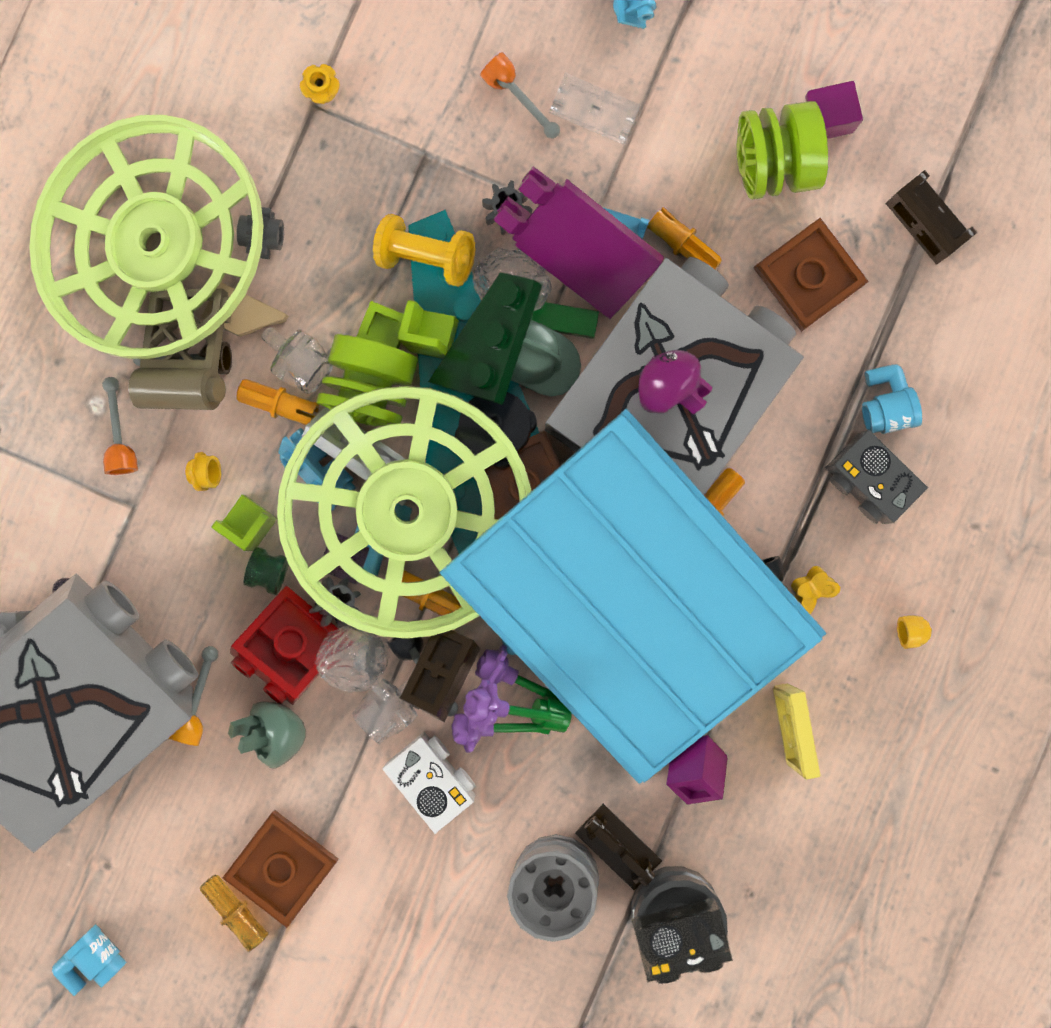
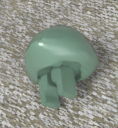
M264 701L253 704L250 716L230 722L228 735L230 738L239 735L245 736L240 739L238 747L240 753L243 754L255 750L261 762L272 769H276L287 763L298 753L305 741L306 730L304 722L290 708L276 702Z

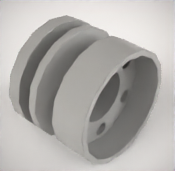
M555 834L538 838L526 846L518 858L510 879L507 897L512 916L520 928L534 938L551 942L570 939L584 930L593 917L598 895L599 874L596 861L587 847L574 838ZM559 875L563 877L562 886L558 883L552 887L548 885L549 877L556 879Z

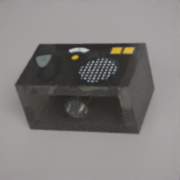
M714 897L631 918L647 982L656 980L659 984L671 983L680 979L683 973L698 970L700 973H710L721 969L723 963L733 961L720 908Z

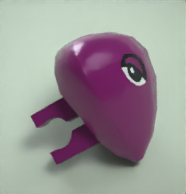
M671 350L651 358L640 373L639 378L640 403L645 411L664 414L678 403H681L691 413L695 414L705 407L707 401L703 397L708 395L713 387L700 377L701 363L695 355L682 350Z

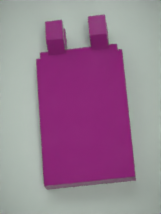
M533 166L523 178V183L519 186L518 190L534 204H539V206L530 214L529 211L508 197L499 207L494 221L509 234H514L512 239L516 241L515 246L603 315L611 319L663 262L664 256L568 179L562 185L559 183L555 184L553 180Z

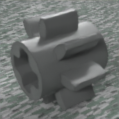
M510 180L508 187L499 188L496 184H493L492 199H482L483 207L487 210H492L485 218L487 225L495 223L494 217L498 213L500 204L508 197L532 214L531 207L522 205L528 198L523 193H519L514 189V181ZM500 226L501 234L504 235L506 230Z
M261 207L264 227L260 258L270 259V250L282 249L284 222L281 219H275V213L272 212L271 208ZM252 212L251 215H241L237 224V243L239 246L247 247V254H249L252 240Z
M330 577L322 580V585L337 598L339 597L344 604L360 611L354 604L355 598L360 596L361 593L358 591L352 592L347 587L349 579L341 580L338 585H334ZM316 602L315 606L309 610V613L319 612L323 615L321 620L322 627L329 625L333 619H335L339 628L347 625L336 619Z

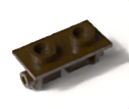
M604 803L575 832L633 890L640 884L647 886L656 875L653 870L662 862Z

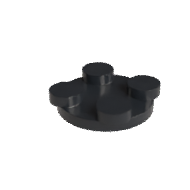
M506 393L503 405L477 397L468 402L481 410L501 428L513 443L517 453L525 447L530 434L536 429L537 419L535 414L527 409L518 397L511 393ZM461 413L458 428L455 431V438L467 446L474 455L496 443L486 430L470 417ZM506 457L493 464L500 469L510 467Z

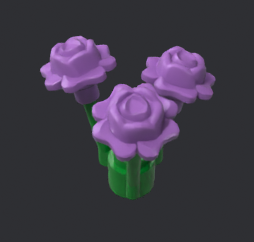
M504 644L496 651L485 650L479 658L475 675L481 678V684L478 688L467 693L466 703L463 706L464 713L454 715L452 723L453 739L457 744L464 746L466 753L473 752L481 737L493 736L494 733L537 732L548 735L551 730L564 733L570 725L572 713L550 689L518 675L519 671L509 666V660L506 657L508 653L507 646ZM501 681L511 686L516 683L542 696V699L537 698L532 705V709L512 706L507 701L499 699L497 684ZM507 715L531 718L533 723L495 722L497 717L505 718Z

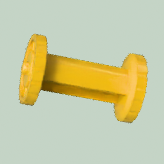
M387 214L382 218L373 240V258L377 266L391 269L398 263L400 258L444 268V277L449 285L459 287L466 282L475 259L476 248L473 234L463 230L457 231L451 238V241L446 242L406 232L404 220L399 215Z

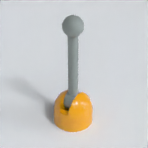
M208 646L202 651L204 662L192 697V717L168 739L193 746H199L203 725L196 716V712L211 664L218 658V650L213 646Z

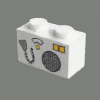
M423 732L390 759L383 767V771L434 834H436L474 802L475 793L472 789L476 785L463 768L460 767L458 770H455L446 757L450 753L440 739L435 735L430 739Z

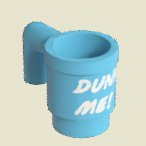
M892 364L865 371V380L868 386L889 382L892 389L891 393L875 396L873 400L862 403V415L867 430H870L872 433L881 432L886 434L921 426V404L914 388L908 386L901 366Z
M97 924L77 941L52 967L53 975L73 996L87 984L73 970L75 966L89 981L93 979L102 988L127 963L119 954L120 950L101 931L102 929Z

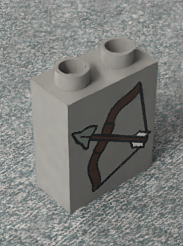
M689 257L680 268L671 260L665 258L546 421L545 431L576 453L627 408L705 495L804 358L803 355L789 346L796 332L785 319L763 306H755L747 316L723 299L721 296L728 288V282L707 263L697 258ZM671 350H682L695 355L701 363L700 377L713 387L712 391L703 397L707 401L705 407L695 414L691 413L681 403H678L664 414L645 411L640 403L639 378L640 373L652 357Z
M77 573L0 638V824L33 853L192 717L193 687L190 684L198 678V673L189 658L175 644L168 640H163L153 649L131 627L139 619V614L128 597L115 585L105 580L92 589Z

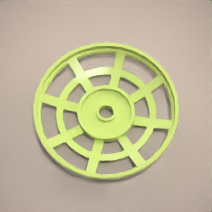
M139 115L118 120L96 130L80 141L59 162L48 178L35 208L31 223L29 245L31 269L38 293L47 310L59 325L78 341L109 355L127 359H151L172 355L194 346L212 334L232 315L246 295L256 274L262 251L264 224L261 201L254 180L243 161L227 143L205 127L184 118L168 115ZM171 133L178 135L174 160L152 158L129 165L118 145L119 142L128 138L145 134ZM194 140L206 144L219 153L240 178L223 194L210 177L190 165ZM103 152L114 174L109 176L95 190L86 203L84 210L62 203L61 201L66 190L77 174L93 158ZM151 173H171L166 193H143L136 179ZM187 178L200 185L212 199V202L195 213L181 202ZM122 186L128 201L120 206L111 220L98 216L100 209L107 199ZM248 195L253 226L251 248L246 262L231 258L234 229L230 209ZM55 218L77 225L74 253L78 273L58 281L54 280L50 256L51 233ZM217 218H220L222 230L220 254L202 250L203 237L201 229ZM91 231L105 235L107 261L91 268L89 243ZM154 233H160V245L155 250L148 251L146 247L148 238ZM196 265L214 270L203 288L188 300L182 281L191 274ZM225 274L239 277L240 280L234 292L224 306L205 325L197 329L193 311L199 308L214 293ZM117 275L123 281L132 285L123 306L120 307L106 296L98 283ZM85 289L97 306L116 318L105 338L94 335L80 324L67 309L61 297ZM167 290L173 309L159 313H138L148 291L159 292ZM178 321L182 339L171 344L153 348H131L120 345L132 324L156 326Z
M412 386L379 388L356 395L333 407L312 425L295 447L285 467L278 494L277 520L280 541L287 562L300 585L318 605L336 619L358 630L384 637L417 638L434 636L456 629L477 618L479 614L442 575L419 582H402L405 561L420 560L429 556L440 572L452 561L443 546L449 540L455 527L478 532L477 539L498 521V519H494V496L485 469L506 457L515 477L520 502L532 491L525 466L513 443L501 428L477 407L454 395L431 388ZM402 398L420 400L415 424H388L363 433L349 414L360 407L383 400ZM436 404L451 407L470 417L486 430L496 443L474 455L457 438L432 427ZM335 424L349 444L343 448L332 462L322 485L296 482L300 467L310 448L324 431ZM413 436L409 458L387 464L372 445L379 440L389 437ZM429 439L449 448L464 462L443 475L436 468L425 463ZM358 454L372 474L364 482L360 491L336 488L335 485L342 470ZM473 476L481 494L482 516L457 510V501L453 489ZM293 499L319 502L320 529L329 552L310 566H308L303 558L295 536L292 516ZM402 500H412L417 504L419 514L411 521L401 520L395 513L396 504ZM332 504L356 508V519L360 531L340 543L333 525ZM370 545L375 551L389 558L385 579L366 571L354 562L351 557ZM340 565L348 575L359 583L375 591L382 592L378 617L364 614L344 604L330 593L319 580ZM447 586L450 587L462 606L452 613L428 620L408 622L394 620L399 596L425 595L442 590Z

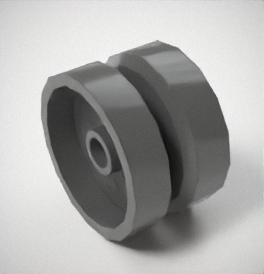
M665 866L654 871L656 875L647 886L640 884L636 888L631 901V921L643 954L655 965L669 962L672 973H692L708 966L719 955L722 948L717 951L712 950L709 941L710 934H708L710 931H707L708 928H705L706 926L701 921L698 922L697 926H691L695 925L692 922H696V918L699 920L701 917V920L705 919L704 922H708V927H711L709 930H712V932L710 933H715L725 943L728 935L727 915L712 885L699 872L683 866ZM662 926L674 927L680 932L683 939L681 951L670 959L658 957L652 951L650 945L653 932ZM692 929L698 930L699 939L702 938L703 945H699L701 940L697 941L698 937H695L696 934H693L695 931H692ZM691 948L696 949V955L691 956L689 950ZM698 954L706 958L697 966L685 964L688 957L695 958Z

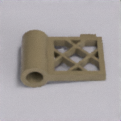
M185 289L188 300L194 297L201 289ZM216 289L206 300L213 301L212 313L202 323L194 315L197 329L205 325L224 306L229 299L227 291ZM167 290L150 292L148 313L162 312L163 301H171ZM231 316L224 323H231ZM178 321L156 326H146L142 348L157 347L166 337L171 343L178 341L177 337L173 334V331L179 326ZM224 323L212 334L204 338L207 341L205 360H193L187 352L191 347L172 355H167L164 359H141L140 368L133 371L129 380L128 392L133 405L140 409H216L226 393L225 382L218 373Z

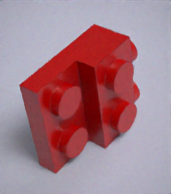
M287 585L231 645L230 654L235 657L231 664L242 675L250 678L255 674L266 683L263 690L271 699L279 704H283L287 700L290 704L294 705L320 675L323 668L347 642L349 637L333 623L322 627L321 620L323 615L319 612L309 613L312 606Z

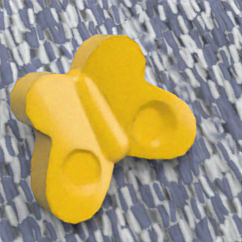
M813 566L808 571L807 576L796 578L791 583V588L796 593L795 598L809 614L813 612L817 599L820 597L832 598L840 592L839 584L829 577L820 566Z

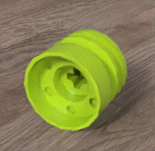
M815 101L784 105L779 122L775 112L769 107L762 108L759 116L754 110L741 112L737 128V162L745 191L750 199L763 198L766 190L771 196H779L782 191L784 177L790 191L794 193L818 190L825 185L828 172L827 135L821 110Z
M336 334L328 362L344 370L343 378L323 377L322 384L339 390L338 396L319 393L316 403L331 410L333 407L359 394L379 388L392 387V385L411 386L418 358L385 344L359 337ZM404 398L383 400L360 407L349 414L355 422L370 426L401 423L403 417L386 410V406L388 404L406 407L407 400Z

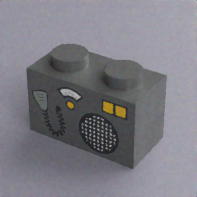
M870 430L858 433L825 467L832 474L829 478L831 483L843 494L848 495L851 493L861 503L858 507L859 510L875 524L879 521L882 524L894 523L928 489Z

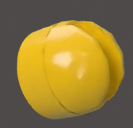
M916 615L898 618L897 633L904 649L921 647L928 642L931 637L932 628L926 619Z

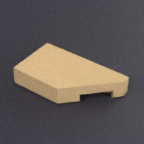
M222 282L216 288L227 291L228 297L235 290ZM246 294L232 313L231 323H224V330L243 337L255 333L256 330L277 323H284L289 316ZM213 301L208 302L201 316L204 320L212 313Z

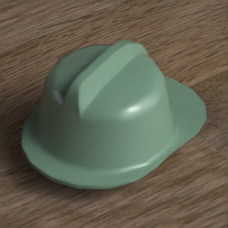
M531 320L511 381L542 395H563L570 390L580 375L581 362L579 353L574 344L565 336L541 323Z

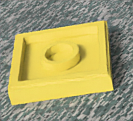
M788 683L775 685L773 693L786 763L806 780L821 777L805 691Z

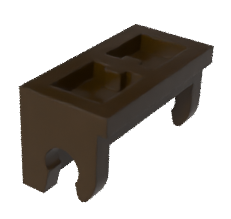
M924 170L901 188L885 204L937 265L973 237L977 231L973 227L969 229L964 227L926 181L930 175Z
M453 630L430 636L400 699L412 707L445 722L480 651L479 646L474 640Z

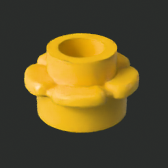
M321 64L320 66L310 65L302 73L303 80L300 82V90L306 98H310L314 103L325 104L334 99L339 91L340 83L335 77V70L331 66ZM322 80V86H317L316 81Z
M197 452L194 459L188 461L186 465V479L189 484L193 485L196 491H207L209 488H216L221 480V465L218 458L213 455L206 456L204 452Z

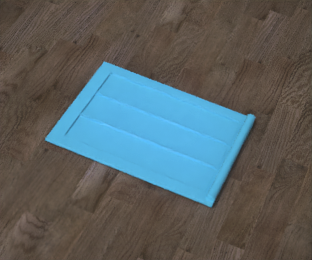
M627 408L439 572L639 784L649 780L822 641V637L827 634Z

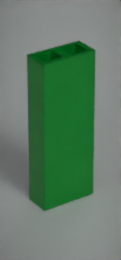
M537 301L531 320L541 323L561 334L594 339L599 311Z

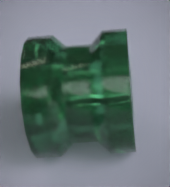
M256 547L245 570L244 585L251 588L258 585L264 587L267 593L277 595L283 585L289 567L286 556L278 555L274 557L268 555L266 549Z

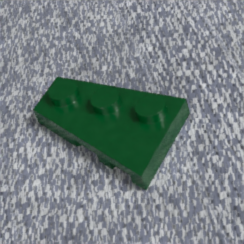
M500 272L428 382L439 387L503 405L542 284L533 279Z

